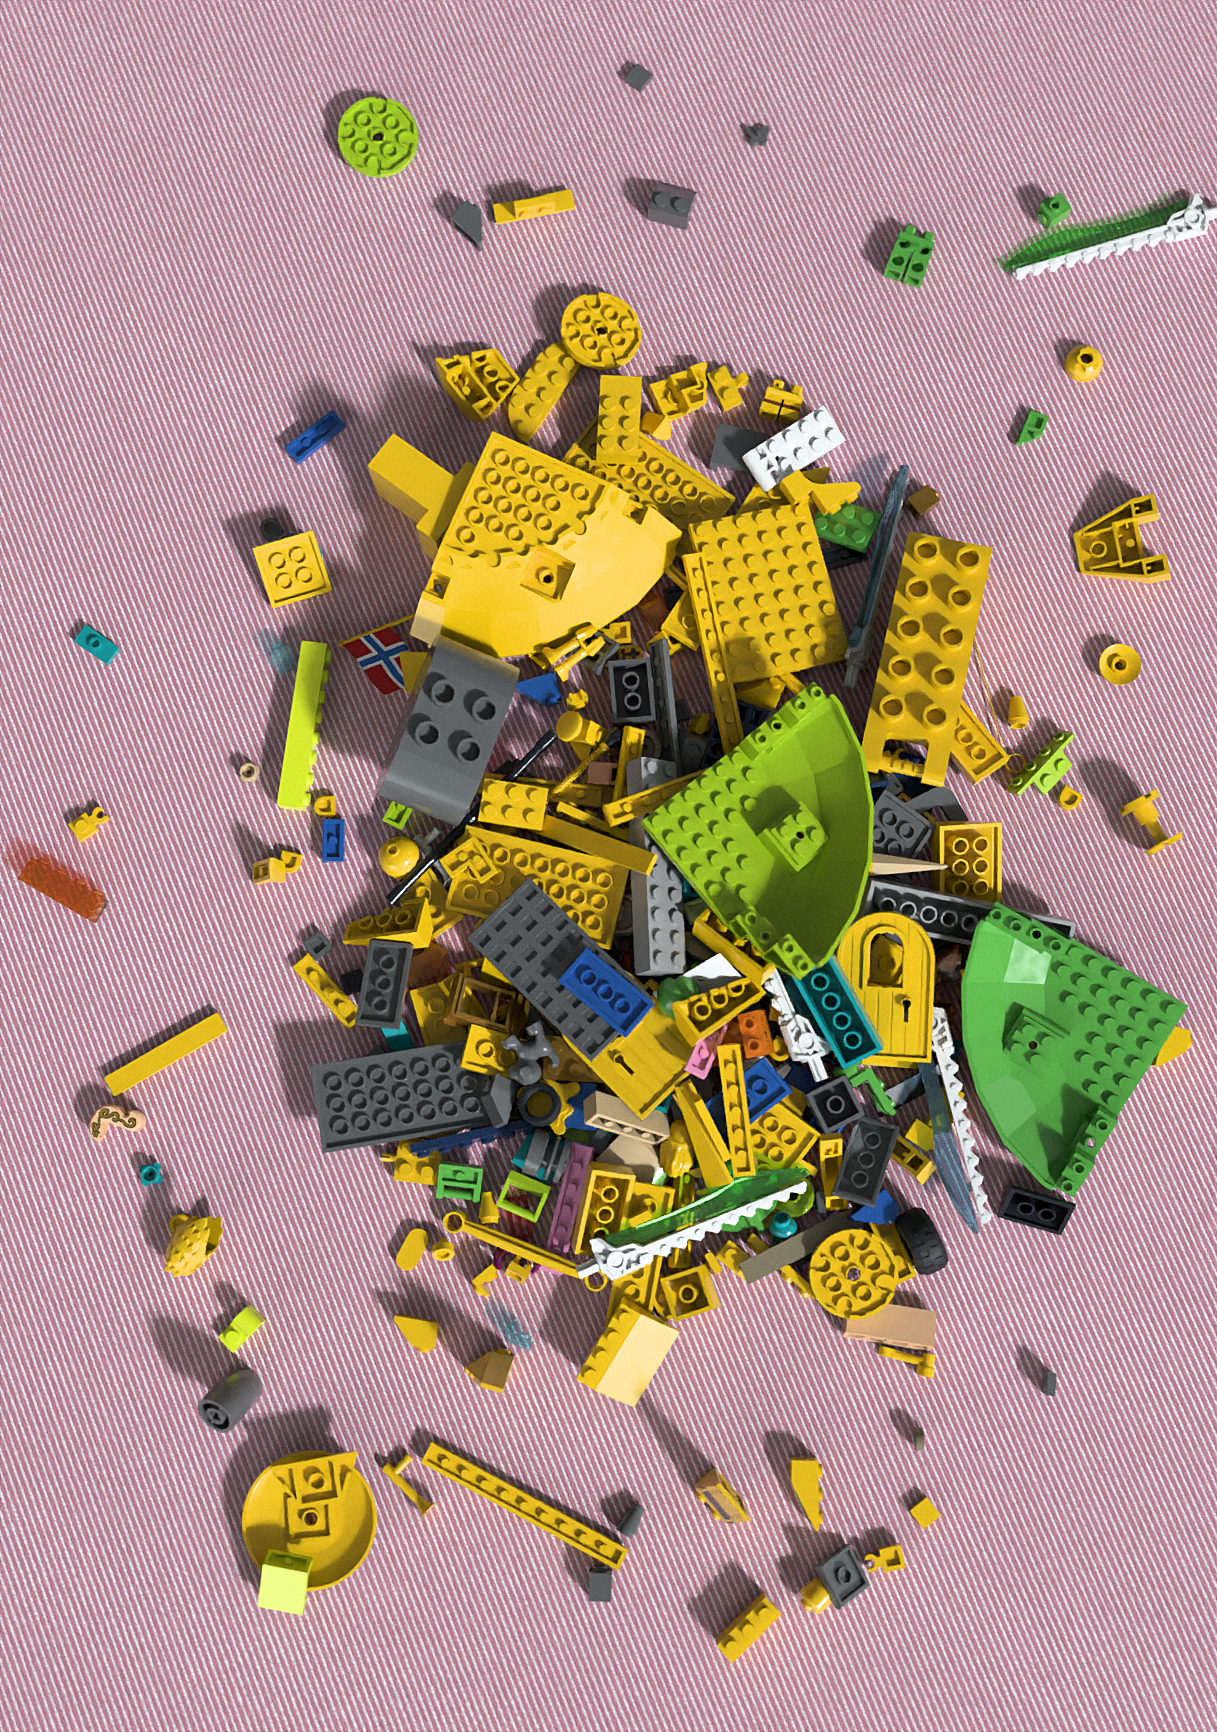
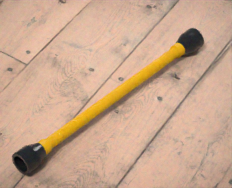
M616 726L607 733L604 741L593 754L591 753V756L589 755L583 763L581 762L575 770H572L573 772H570L548 792L546 804L589 767V761L597 760L603 753H607L610 749L622 744L623 734ZM510 826L503 833L512 836L520 828Z

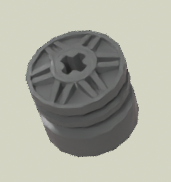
M536 1128L522 1172L536 1176L540 1168L545 1169L544 1179L547 1180L550 1171H553L555 1173L552 1182L558 1183L562 1174L565 1173L570 1158L572 1139L566 1137L562 1147L559 1146L561 1135H558L555 1141L550 1143V1132Z

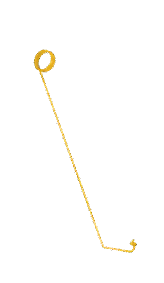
M974 636V641H975V645H976V649H977V653H978L980 665H981V668H982V673H983V676H984V681H985V684H986V689H987V692H988V697H989V700H990V705H991V708H992V713H993V716H994V721H995V724H996V729H997V732H998V737H999V740H1000V745H1001V747H1002V742H1001V739H1000V734H999V731H998V726H997V723H996V718H995V715H994V710H993V707H992V702H991V699H990V694H989V691H988V687H987V683H986V679H985V675H984V671H983V667H982V663H981V659H980V655H979V651H978L976 639H975V636ZM1017 753L1010 754L1009 757L1019 756L1023 760L1024 765L1021 770L1012 771L1008 768V763H1006V769L1013 774L1020 773L1026 764L1024 757Z

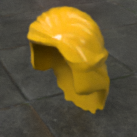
M684 1118L674 1120L669 1124L670 1136L660 1146L659 1165L662 1166V1171L668 1174L669 1177H682L685 1172L689 1171L696 1157Z

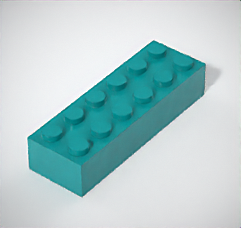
M834 952L825 964L820 968L815 966L800 980L792 976L843 1069L883 1050L884 1042Z

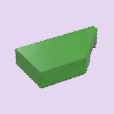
M1030 409L1015 445L1020 446L1040 438L1049 416Z

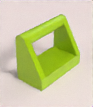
M511 1170L496 1206L536 1223L551 1187ZM510 1185L541 1198L536 1213L504 1200Z

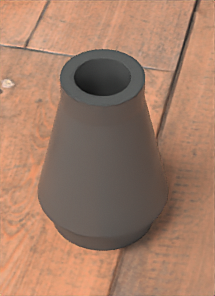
M633 1502L632 1506L617 1522L616 1530L632 1539L633 1535L637 1533L645 1509Z

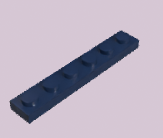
M525 1119L508 1122L499 1128L490 1126L409 1145L413 1157L425 1158L429 1157L430 1153L436 1151L439 1154L452 1151L451 1148L460 1146V1149L472 1147L473 1143L482 1142V1144L492 1143L495 1141L494 1138L503 1137V1139H511L521 1132H524L525 1135L533 1134L536 1128L541 1127L533 1126Z

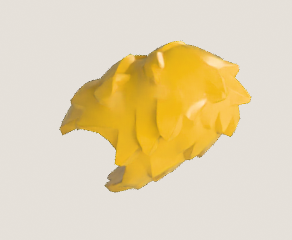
M198 1215L183 1222L180 1226L178 1225L174 1235L170 1238V1243L167 1245L166 1255L164 1256L166 1266L163 1270L172 1272L176 1278L179 1275H191L196 1272V1269L202 1267V1264L209 1259L219 1246V1240L224 1231V1228H222V1217L219 1216L213 1219V1216L198 1219Z

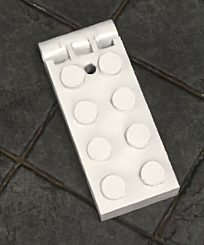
M823 405L742 456V459L765 493L779 484L788 475L808 466L846 440Z

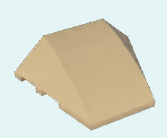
M619 1135L594 1161L631 1167L637 1181L663 1186L671 1178L662 1171L663 1168L659 1165V1145L656 1146L623 1135Z

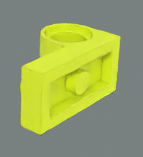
M250 1304L233 1319V1322L218 1338L234 1353L266 1319Z

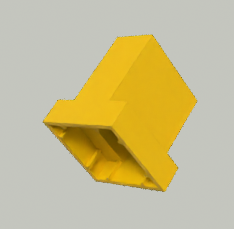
M393 433L367 467L377 494L417 523L415 527L423 552L435 560L442 540L476 466L467 460L454 477Z

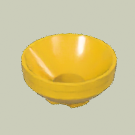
M1084 344L1070 350L1065 358L1064 365L1067 374L1072 379L1079 382H1088L1098 376L1102 369L1103 360L1096 348ZM1081 355H1090L1092 362L1089 364L1082 362Z

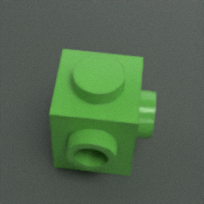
M1060 192L1051 198L1046 197L1040 202L1036 213L1037 219L1048 230L1066 219L1072 207Z

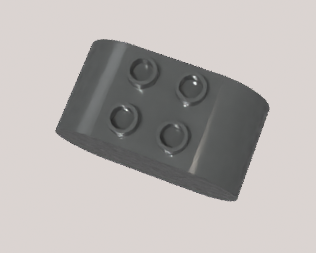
M438 634L416 678L382 766L375 788V795L457 827L467 813L482 780L514 695L519 677V667Z

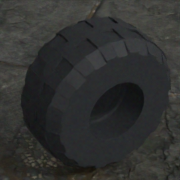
M915 1207L899 1214L894 1221L895 1228L916 1271L920 1275L928 1276L945 1268L949 1261L948 1254L928 1213L923 1208Z

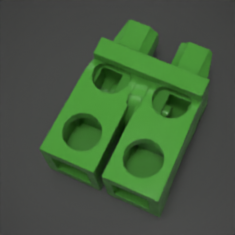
M906 225L904 230L899 233L883 276L901 282L907 262L910 261L903 283L920 289L935 244L933 242L934 233L926 231L921 238L914 235L916 232L915 227Z

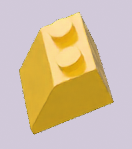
M707 1263L660 1279L674 1322L721 1306Z

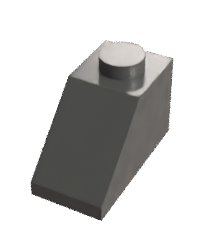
M466 200L450 215L451 226L481 252L483 250L482 211L476 204L472 205Z
M498 1074L486 1078L481 1086V1090H483L481 1101L495 1128L507 1124L519 1085Z

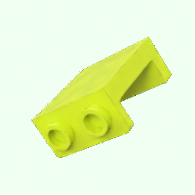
M268 1549L262 1567L258 1607L302 1615L308 1598L306 1592L313 1557Z

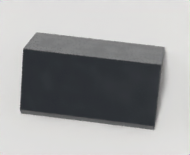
M1005 1184L997 1217L1061 1235L1076 1207V1203Z

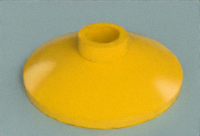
M1114 644L1106 648L1101 654L1099 670L1108 682L1115 685H1126L1138 677L1141 671V660L1138 653L1130 646ZM1116 663L1121 665L1120 670L1115 668Z

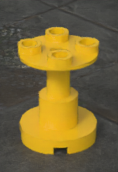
M1157 788L1119 809L1122 817L1133 812L1140 826L1145 825L1157 844L1144 852L1148 857L1165 848L1164 843L1166 846H1169L1183 838V831L1168 838L1158 822L1157 817L1160 815L1152 803L1153 800L1161 796Z

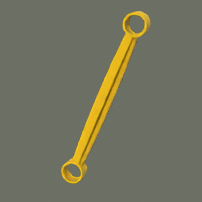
M460 1209L450 1211L443 1219L444 1228L450 1233H458L462 1230L520 1257L580 1279L575 1268L579 1264L514 1236L467 1219V1215ZM456 1214L461 1218L462 1225L459 1229L453 1228L450 1225V1215ZM601 1270L597 1271L604 1278V1282L600 1286L593 1285L590 1282L589 1275L581 1279L584 1280L589 1290L600 1291L608 1283L609 1277L603 1274Z

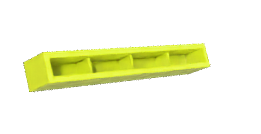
M302 641L277 799V805L282 809L306 811V806L310 805L311 794L308 791L309 785H313L314 773H311L312 765H315L317 761V752L314 751L315 745L319 744L320 732L317 731L318 725L322 724L323 721L321 705L326 701L324 685L329 681L327 665L332 661V651L327 643Z

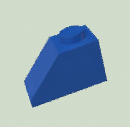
M554 672L518 682L515 688L516 693L540 706L552 707L559 704L558 701H562Z
M881 1189L875 1208L861 1204L847 1218L850 1221L873 1224L887 1223L890 1225L897 1219V1214L901 1209L885 1189Z

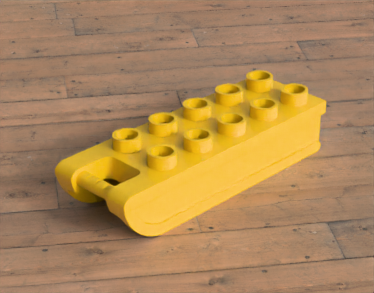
M911 531L908 532L861 745L868 772L878 774L879 769L919 777L921 778L920 783L943 787L992 547ZM893 739L924 746L927 750L924 765L882 756L885 741Z

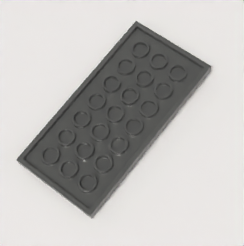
M466 1040L310 1066L323 1153L492 1125L481 1101L482 1083L490 1076L459 1067Z

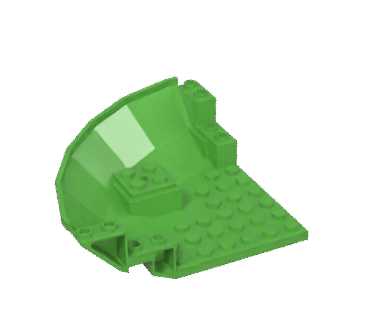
M996 901L985 920L981 919L975 929L961 983L963 1043L976 1092L1002 1142L1043 1186L1051 1191L1055 1186L1074 1198L1094 1167L1097 1153L1118 1123L1119 1112L1179 1022L1188 1005L1073 937L1053 927L1049 928L1032 916ZM1033 931H1040L1041 936L1039 938L1033 937ZM1031 1041H1035L1037 1043V1047L1035 1049L1029 1047V1043ZM1094 1140L1095 1145L1089 1146L1087 1145V1141Z

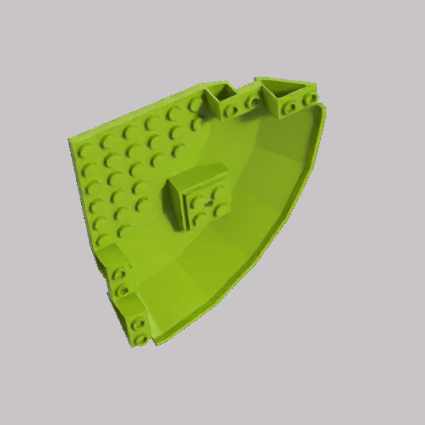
M812 682L785 703L775 715L746 736L737 747L640 823L730 931L741 940L747 937L765 961L798 980L815 966L820 968L830 959L858 913L872 862L874 804L866 760L841 702L834 694L827 698L823 690L815 682ZM773 724H776L779 727V730H776L773 727ZM801 832L803 834V839H799L796 836V833ZM763 933L768 936L767 941L762 938Z

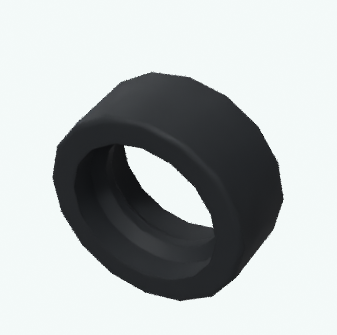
M537 1082L530 1084L519 1095V1112L533 1126L543 1127L550 1125L558 1118L561 1112L562 1103L560 1096L553 1087L546 1083ZM537 1092H545L552 1099V1108L543 1117L531 1115L527 1108L528 1100Z

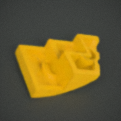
M706 361L692 365L685 371L672 374L667 379L650 384L647 387L659 415H666L669 422H672L692 413L707 403Z

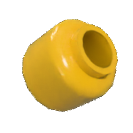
M813 1578L800 1590L803 1598L800 1600V1603L808 1613L812 1610L814 1613L820 1614L832 1604L822 1581L817 1578Z

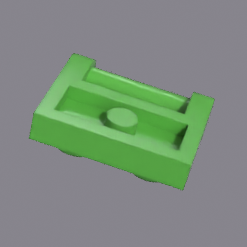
M440 1160L436 1198L443 1199V1197L473 1200V1203H480L484 1166ZM444 1185L474 1188V1192L444 1188Z

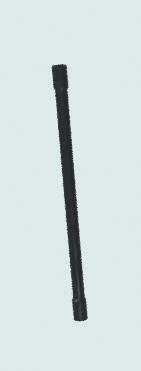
M549 729L500 781L513 783L558 737ZM481 801L463 818L457 827H454L385 896L393 905L464 833L466 825L471 826L478 819Z

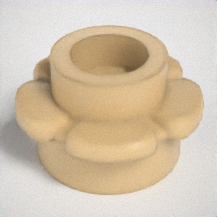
M247 762L240 767L239 774L242 781L248 783L249 781L255 782L258 779L260 770L257 765Z

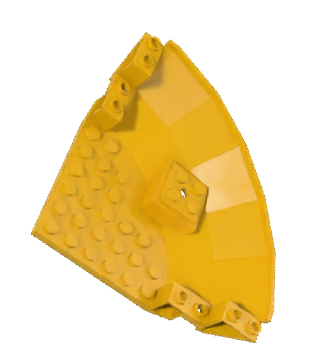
M492 431L439 547L431 568L432 574L420 597L409 635L429 643L428 648L430 649L434 639L440 634L497 659L541 653V649L544 647L557 648L575 637V631L592 624L599 630L636 606L672 565L677 554L674 550L682 535V531L652 507H646L630 500V494L612 483ZM636 512L638 517L632 518L631 513ZM546 575H549L552 578L551 582L546 583L543 580V578ZM436 586H441L442 590L440 592H435L434 588Z

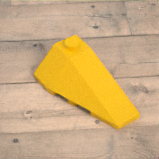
M499 1347L498 1350L493 1349L468 1363L463 1372L469 1374L468 1376L473 1378L478 1386L502 1393L508 1381L515 1355H511V1350Z

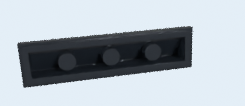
M939 1065L934 1068L929 1066L884 1090L886 1096L889 1095L895 1104L894 1110L942 1085L943 1080ZM871 1097L870 1100L873 1106L875 1107L879 1117L881 1118L882 1116L886 1115L877 1108Z

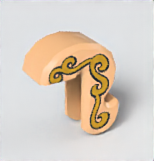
M105 1104L99 1107L92 1115L89 1123V1132L96 1141L103 1140L109 1123L132 1132H138L145 1127L146 1117L138 1110H129L127 1113L119 1105Z

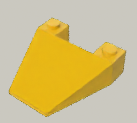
M1154 493L1127 501L1073 534L1081 574L1147 584L1171 579L1166 553L1145 558L1139 530L1140 524L1160 520Z

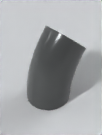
M236 1368L228 1372L198 1403L197 1409L202 1420L215 1431L221 1433L230 1432L258 1402L262 1394V1383L259 1376L248 1368Z

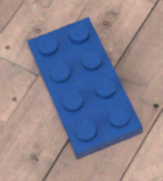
M588 948L581 953L558 980L561 985L625 1039L654 1006L652 1001Z
M765 1056L743 1072L750 1124L792 1092L791 1087ZM721 1089L704 1104L726 1144L729 1141L723 1090Z

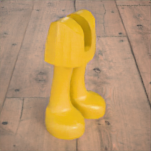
M594 624L575 631V637L558 648L544 647L541 649L548 663L553 665L578 646L581 647L569 658L553 667V670L562 682L568 679V672L573 665L588 655L590 657L594 656L605 644L602 636L592 640L590 644L586 643L585 639L590 638L598 631Z

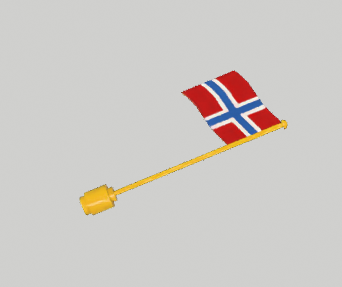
M416 613L342 642L341 640L338 641V646L340 648L345 647L359 662L372 684L384 695L405 688L399 652H410L406 644L390 627L415 618Z

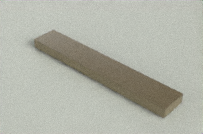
M855 1206L738 1263L747 1284H751L814 1252L821 1241L834 1232L864 1227L863 1222L850 1221L847 1218L856 1209Z

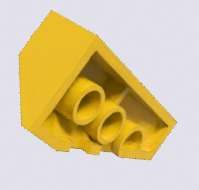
M426 897L408 899L401 902L399 907L383 909V913L375 917L369 915L347 924L342 942L349 945L369 946L370 940L412 944L414 946L413 949L429 947L433 926L428 899Z

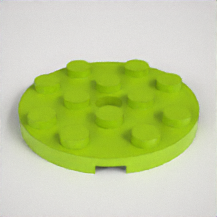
M364 98L351 105L340 120L338 144L341 154L350 167L365 176L383 178L395 175L411 163L417 152L419 138L416 122L411 113L402 104L393 99ZM380 133L384 136L383 141H375L373 136Z

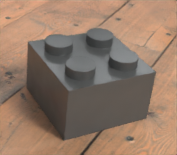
M844 1074L836 1076L802 1094L823 1134H828L865 1115Z

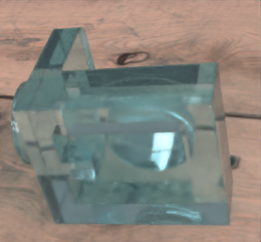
M279 641L271 645L272 648L269 649V655L279 676L298 668L288 642L283 643V641Z
M514 1319L513 1323L508 1322L504 1335H507L506 1341L530 1351L534 1343L530 1339L531 1335L519 1331L518 1334L514 1333L519 1321L518 1319Z

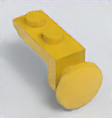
M576 711L563 713L556 724V734L562 741L582 742L596 750L609 732V730L591 720H582L581 715ZM619 746L610 749L604 754L616 757Z

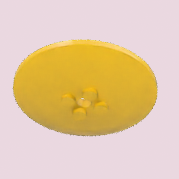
M319 1450L294 1452L279 1458L269 1465L257 1477L250 1488L242 1514V1531L245 1545L253 1562L261 1571L268 1549L313 1557L308 1576L307 1591H317L332 1587L352 1575L367 1557L374 1542L377 1529V1508L374 1495L368 1482L355 1466L343 1501L297 1509L292 1501V1497L286 1493L282 1487L283 1484L276 1474H273L271 1471V1466L333 1454ZM308 1512H314L317 1515V1522L315 1524H310L306 1521V1514Z

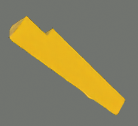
M689 1079L676 1086L675 1091L706 1187L713 1188L730 1184L734 1181L724 1162L732 1157L702 1098Z

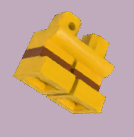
M774 379L771 386L767 387L760 407L759 417L776 421L780 407L783 405L778 422L791 426L798 420L803 401V387L792 385L789 393L782 390L784 386L783 381Z

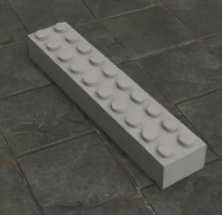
M639 757L626 763L627 796L677 779L676 762ZM648 813L629 820L630 845L655 853L658 856L649 876L631 870L635 975L673 978L686 973L682 873L640 824L642 820L651 814Z
M868 876L860 907L855 918L858 920L869 913L878 911H894L914 919L924 928L929 937L971 945L978 923L981 919L985 920L995 903ZM1009 906L1032 916L1049 928L1053 927L1071 937L1074 935L1077 923L1067 917ZM1035 930L1032 935L1035 938H1039L1041 932Z

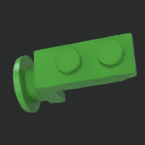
M863 1060L846 1069H843L840 1064L833 1070L835 1077L843 1074L846 1075L853 1088L864 1083L880 1111L888 1115L896 1114L893 1108L895 1104L889 1095L886 1096L882 1080L875 1076L871 1067L858 1068V1065Z

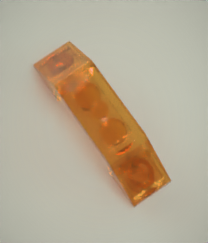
M956 944L935 958L933 1005L937 1008L946 1009L949 1025H953L955 1012H951L952 1004L938 1002L940 990H936V984L941 983L942 972L955 973L956 966H961L962 953H958L959 945Z

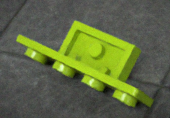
M1065 730L1057 732L1053 739L1039 751V754L1025 766V769L1011 781L1006 790L1009 793L1020 796L1032 783L1040 794L1046 795L1073 766L1062 750L1071 742L1075 735Z

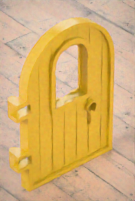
M894 911L869 913L856 920L847 929L841 939L837 952V960L884 1042L883 1050L865 1059L931 1063L935 953L932 941L924 928L907 915ZM887 932L893 935L895 933L902 941L901 984L884 986L878 985V983H869L870 944L872 938L877 933ZM906 999L911 1002L908 1009V1021H904L905 1005L903 1000Z
M627 972L645 991L649 987L654 992L657 990L659 984L652 977L643 985L635 976ZM654 995L651 996L654 1003L653 1008L626 1039L623 1036L617 1037L592 1062L562 1034L567 1045L641 1121L690 1074L684 1068L694 1046L691 1047L679 1031L676 1020L663 1014ZM618 1056L622 1057L624 1063L634 1074L631 1075L621 1064L616 1063L615 1058Z

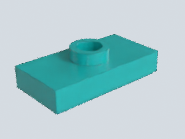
M85 625L74 639L76 644L108 666L121 650L88 625Z

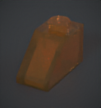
M649 590L636 605L653 633L656 634L661 631V626L670 614L663 601L653 591Z

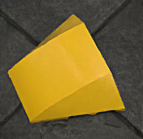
M496 348L475 351L471 355L459 356L457 354L453 355V358L442 359L440 357L434 360L445 391L467 419L480 423L486 421L520 381V378Z

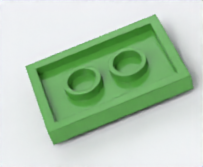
M847 502L840 505L841 509L832 515L829 512L823 516L821 511L818 510L813 520L817 537L865 553L883 519L881 513L851 503L848 504Z

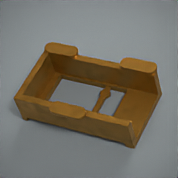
M460 973L453 978L443 1023L459 1029H463L465 1026L470 1027L471 1024L508 1035L516 1033L518 1038H522L531 1002L523 994L476 980ZM465 987L496 997L490 1021L460 1012ZM499 998L509 1000L504 1025L494 1022Z

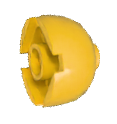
M394 836L381 845L378 861L382 870L387 875L400 880L404 879L422 861V852L419 846L410 838Z

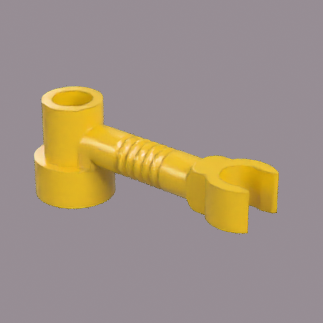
M879 1346L878 1355L917 1365V1375L928 1378L934 1377L935 1355L922 1352V1357Z

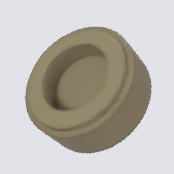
M914 1428L915 1450L924 1451L923 1428Z

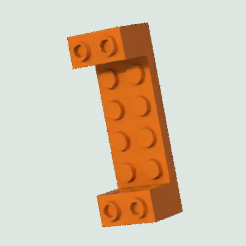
M766 1010L743 1013L733 1018L720 1045L740 1043L742 1060L776 1053ZM718 1051L711 1067L719 1066Z

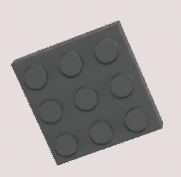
M882 789L873 803L872 853L915 859L936 826L888 790ZM896 873L891 875L894 876L896 879L901 880L905 873Z

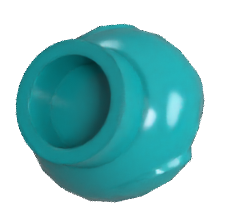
M780 1211L773 1215V1220L769 1224V1237L773 1242L778 1244L796 1234L797 1224L787 1212Z

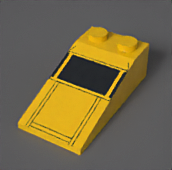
M715 1466L695 1483L697 1490L695 1495L702 1503L707 1502L711 1506L709 1511L717 1521L722 1519L725 1524L748 1522L750 1520L743 1499Z

